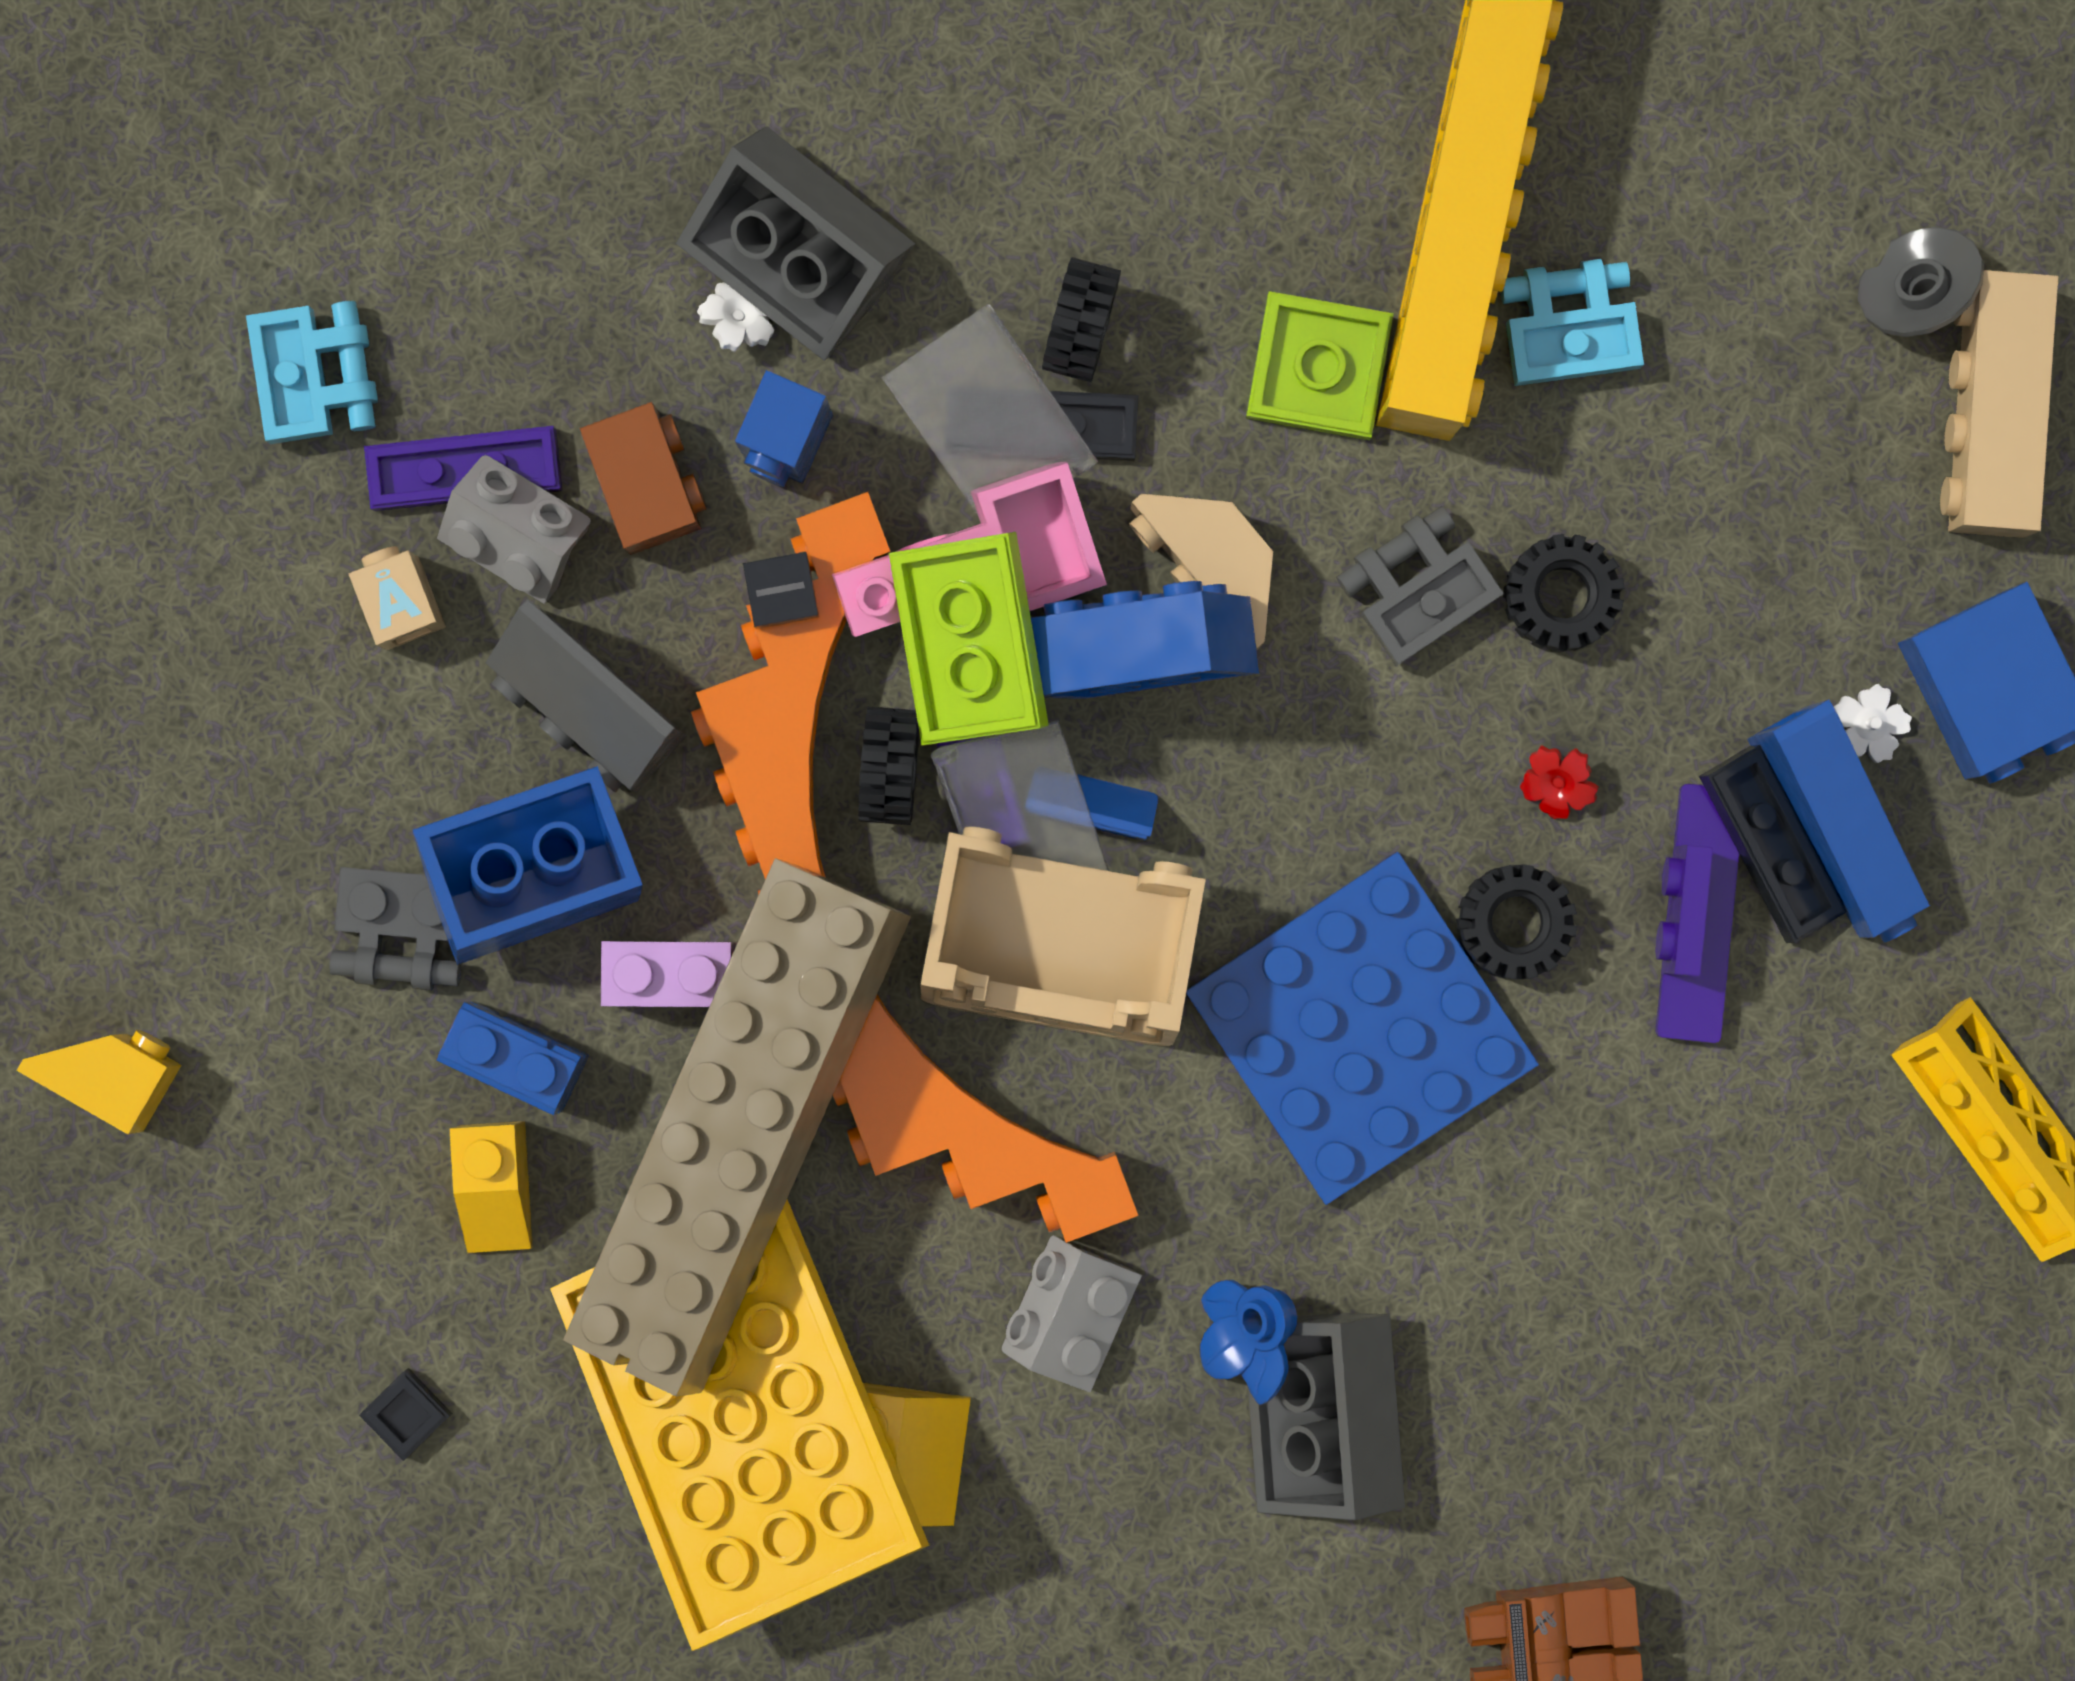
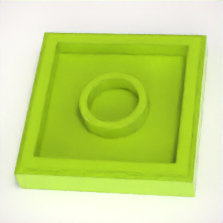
M1269 291L1246 419L1371 440L1394 313Z

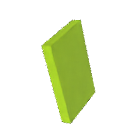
M1010 532L889 553L921 745L1049 726L1017 533Z

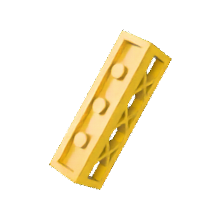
M1969 997L1956 1004L1935 1027L1901 1044L1891 1056L2038 1259L2044 1262L2075 1248V1140L1973 999ZM1961 1024L1974 1040L1976 1054L1970 1051L1957 1033L1956 1029ZM1999 1080H2002L2011 1091L2014 1106L2010 1105L2000 1092ZM2037 1131L2043 1135L2050 1145L2051 1158L2047 1157L2039 1146Z

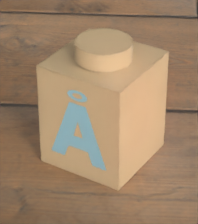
M392 546L375 551L361 559L364 568L348 573L377 646L390 650L446 628L420 558L409 550L400 553L397 546Z

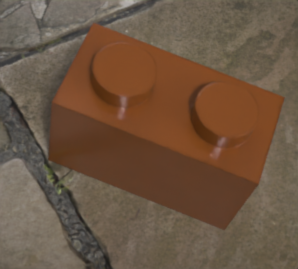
M650 402L579 428L623 548L630 555L702 529L696 513L706 510L707 507L695 475L690 474L682 477L674 454L685 450L672 414L660 417L659 411Z

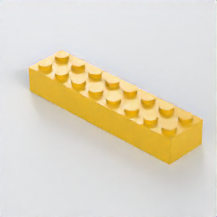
M1556 0L1464 1L1376 426L1450 441L1462 426L1469 427L1471 418H1476L1478 415L1485 380L1474 378L1476 366L1482 365L1485 354H1490L1494 342L1498 317L1487 315L1489 303L1494 304L1498 291H1503L1509 271L1511 254L1501 252L1502 241H1508L1511 228L1516 229L1520 217L1524 191L1514 189L1515 179L1520 180L1524 166H1529L1532 158L1537 128L1527 126L1528 118H1533L1537 103L1541 104L1545 95L1550 65L1540 63L1541 56L1546 57L1550 40L1555 41L1563 11V2Z

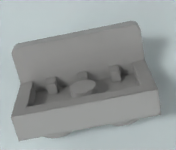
M484 455L452 490L437 539L451 547L459 555L471 559L504 579L513 588L523 591L541 603L546 604L559 586L571 550L587 532L591 520L582 512L490 456Z
M1054 1235L1051 1236L1044 1252L1035 1261L1032 1270V1280L1021 1305L1009 1320L1002 1352L1030 1371L1091 1392L1142 1275L1126 1266L1080 1249L1070 1242L1066 1243L1065 1239Z

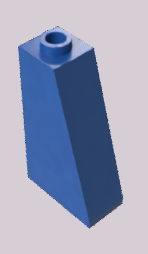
M1825 700L1801 708L1749 737L1747 740L1750 745H1760L1843 903L1847 911L1846 915L1859 938H1874L1879 935L1883 942H1888L1916 927L1918 924L1913 915L1930 905L1831 701Z

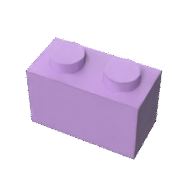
M601 941V1006L710 1007L737 943Z

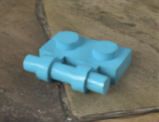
M1601 259L1581 261L1580 268L1546 272L1545 267L1524 269V276L1506 279L1504 289L1500 292L1502 303L1527 301L1530 312L1529 317L1509 319L1506 323L1515 386L1636 370L1644 365L1635 302L1610 305L1609 289L1630 286V272L1627 262L1603 265ZM1583 293L1586 309L1553 313L1551 297Z
M342 301L332 304L335 327L319 330L316 327L314 310L310 306L246 315L265 441L269 444L332 435L333 430L329 409L347 408L351 431H364L376 427L372 404L378 402L375 382L368 380L364 348L369 346L367 326L361 325L359 322L357 303L355 301ZM339 352L343 383L326 386L321 353Z

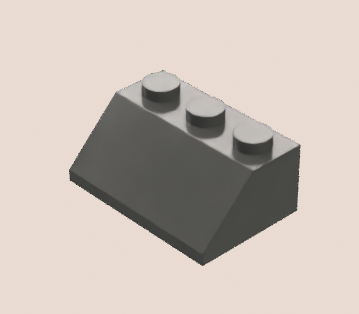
M767 126L732 147L676 242L679 247L824 361L833 354L886 291L916 244Z
M526 599L519 607L485 662L499 674L491 684L518 708H521L527 700L546 716L539 726L566 750H569L576 742L590 754L594 760L587 766V769L598 766L604 784L615 793L623 784L629 790L637 793L687 736L553 617L529 599Z
M1333 1313L1297 1316L1295 1331L1284 1343L1288 1360V1374L1278 1394L1269 1402L1259 1405L1248 1388L1257 1513L1358 1520L1405 1508L1390 1314Z

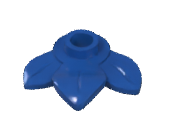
M1235 1280L1216 1282L1208 1288L1201 1298L1204 1310L1214 1322L1204 1333L1200 1343V1358L1203 1369L1208 1375L1216 1379H1231L1241 1374L1257 1404L1267 1403L1278 1394L1288 1374V1360L1284 1343L1293 1334L1297 1325V1312L1294 1303L1286 1293L1269 1286L1261 1285L1247 1289Z

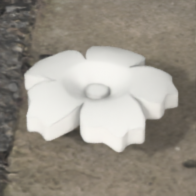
M725 282L718 283L715 287L716 294H710L706 302L701 304L697 310V313L700 315L699 322L706 325H716L712 334L719 340L720 347L723 350L730 349L736 352L743 339L751 347L757 344L767 346L769 338L774 333V329L768 321L770 318Z
M1879 684L1872 686L1869 690L1860 691L1858 701L1849 696H1843L1840 702L1834 706L1843 727H1850L1845 729L1857 756H1862L1867 749L1868 755L1875 763L1892 759L1893 751L1899 746L1898 740L1892 735L1910 732V721L1912 719L1910 715L1903 711L1901 705L1894 704L1888 707L1891 691L1888 688H1882Z

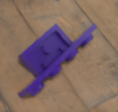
M1684 784L1679 789L1673 858L1667 857L1663 868L1662 894L1669 896L1666 921H1660L1656 935V959L1662 960L1655 1032L1657 1036L1662 1038L1717 1043L1720 1041L1722 1033L1739 852L1704 785Z

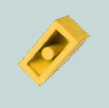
M136 1030L133 1036L128 1034L110 1035L23 1059L16 1071L124 1133L133 1134L145 1130L182 1065L166 1056L170 1050L169 1045L144 1031Z
M525 1121L460 1125L450 1128L453 1194L467 1253L532 1249Z

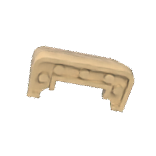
M965 827L963 835L949 833L921 980V999L923 1001L960 1011L1158 1046L1173 1045L1180 1031L1206 879L1192 877L1193 869L1191 867L1172 862H1155L1153 871H1143L1138 877L1012 854L1011 847L1001 843V833L985 828Z

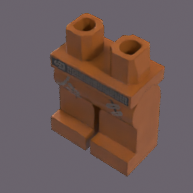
M1623 1576L1537 1586L1517 1591L1515 1589L1496 1591L1497 1601L1484 1602L1464 1608L1465 1629L1470 1646L1500 1644L1502 1665L1470 1668V1681H1643L1641 1654L1633 1647L1640 1646L1635 1587Z

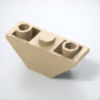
M1140 494L1131 503L1130 510L1137 517L1129 523L1132 530L1152 553L1162 547L1177 567L1170 574L1176 583L1202 581V586L1226 584L1227 594L1250 596L1257 651L1265 642L1273 559L1272 549L1232 502Z

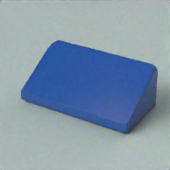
M1038 766L1033 775L1025 808L1028 809V813L1145 841L1151 836L1158 796L1152 792L1046 766Z

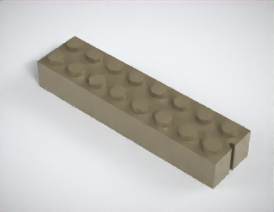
M777 858L774 859L563 1341L613 1366L628 1364L625 1372L676 1397L702 1393L911 916L798 865Z

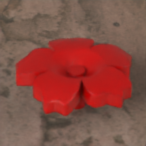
M1543 745L1540 746L1536 752H1532L1529 760L1532 769L1526 771L1524 780L1520 784L1524 798L1529 801L1542 799L1539 809L1547 813L1552 819H1567L1571 812V807L1575 810H1582L1585 805L1594 803L1597 799L1596 792L1599 786L1587 780L1592 772L1588 765V754H1583L1577 748H1574L1562 761L1559 749H1548Z

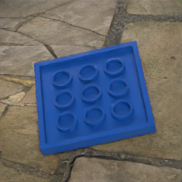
M1395 852L1186 990V995L1325 1205L1539 1065L1399 852Z

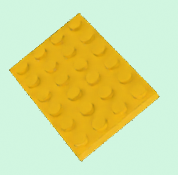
M788 1199L785 1202L702 1393L676 1397L625 1372L628 1364L613 1366L573 1346L692 1651L709 1646L929 1546ZM594 1268L550 1288L566 1330L571 1323Z

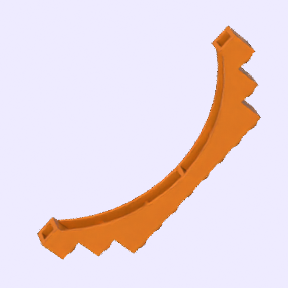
M868 492L796 518L801 535L791 538V543L795 553L807 552L811 572L816 571L818 579L813 580L819 617L756 629L754 627L750 604L746 605L751 621L741 625L745 640L754 661L765 657L768 666L696 692L701 708L691 711L697 732L704 747L715 743L723 764V768L713 771L716 783L726 807L737 803L746 826L736 830L739 845L748 866L759 863L765 879L775 858L798 865L826 878L820 857L814 814L813 755L820 702L832 656L847 622L832 574L891 553ZM877 994L833 1093L837 1106L849 1104L857 1127L847 1130V1134L859 1166L871 1163L874 1174L877 1176L948 1149L952 1160L941 1163L947 1183L954 1199L966 1196L970 1209L1044 1183L1047 1193L1036 1196L1048 1232L1061 1229L1066 1243L1139 1216L1115 1152L1096 1157L1051 1141L1005 1118L959 1086L928 1058L892 1017Z

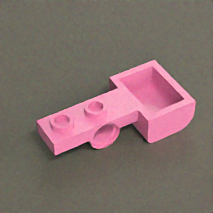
M1058 462L1039 467L970 491L981 524L952 534L932 537L897 550L903 551L1016 532L1030 611L1044 607V604L1058 602L1107 585L1068 462ZM889 555L832 574L851 633L854 637L900 622Z

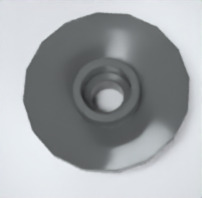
M1931 227L1910 231L1890 241V246L1880 266L1864 270L1859 279L1858 302L1867 321L1883 333L1902 337L1929 334L1954 322L1973 304L1983 284L1984 262L1974 241L1957 230Z

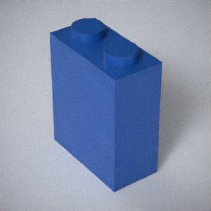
M2028 582L2011 587L1897 643L1964 779L1985 775L1988 783L1991 784L2025 768L2020 757L2042 747L2045 755L2048 756L2075 744V676Z

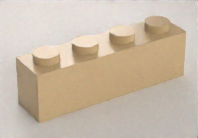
M1984 270L1983 284L1973 304L1954 321L1956 326H1962L1961 351H1954L1949 369L1950 388L1958 389L1956 414L1949 415L1945 429V449L1947 452H1954L1952 477L1944 479L1940 496L1942 515L1949 516L1948 532L2025 538L2041 531L2058 276Z

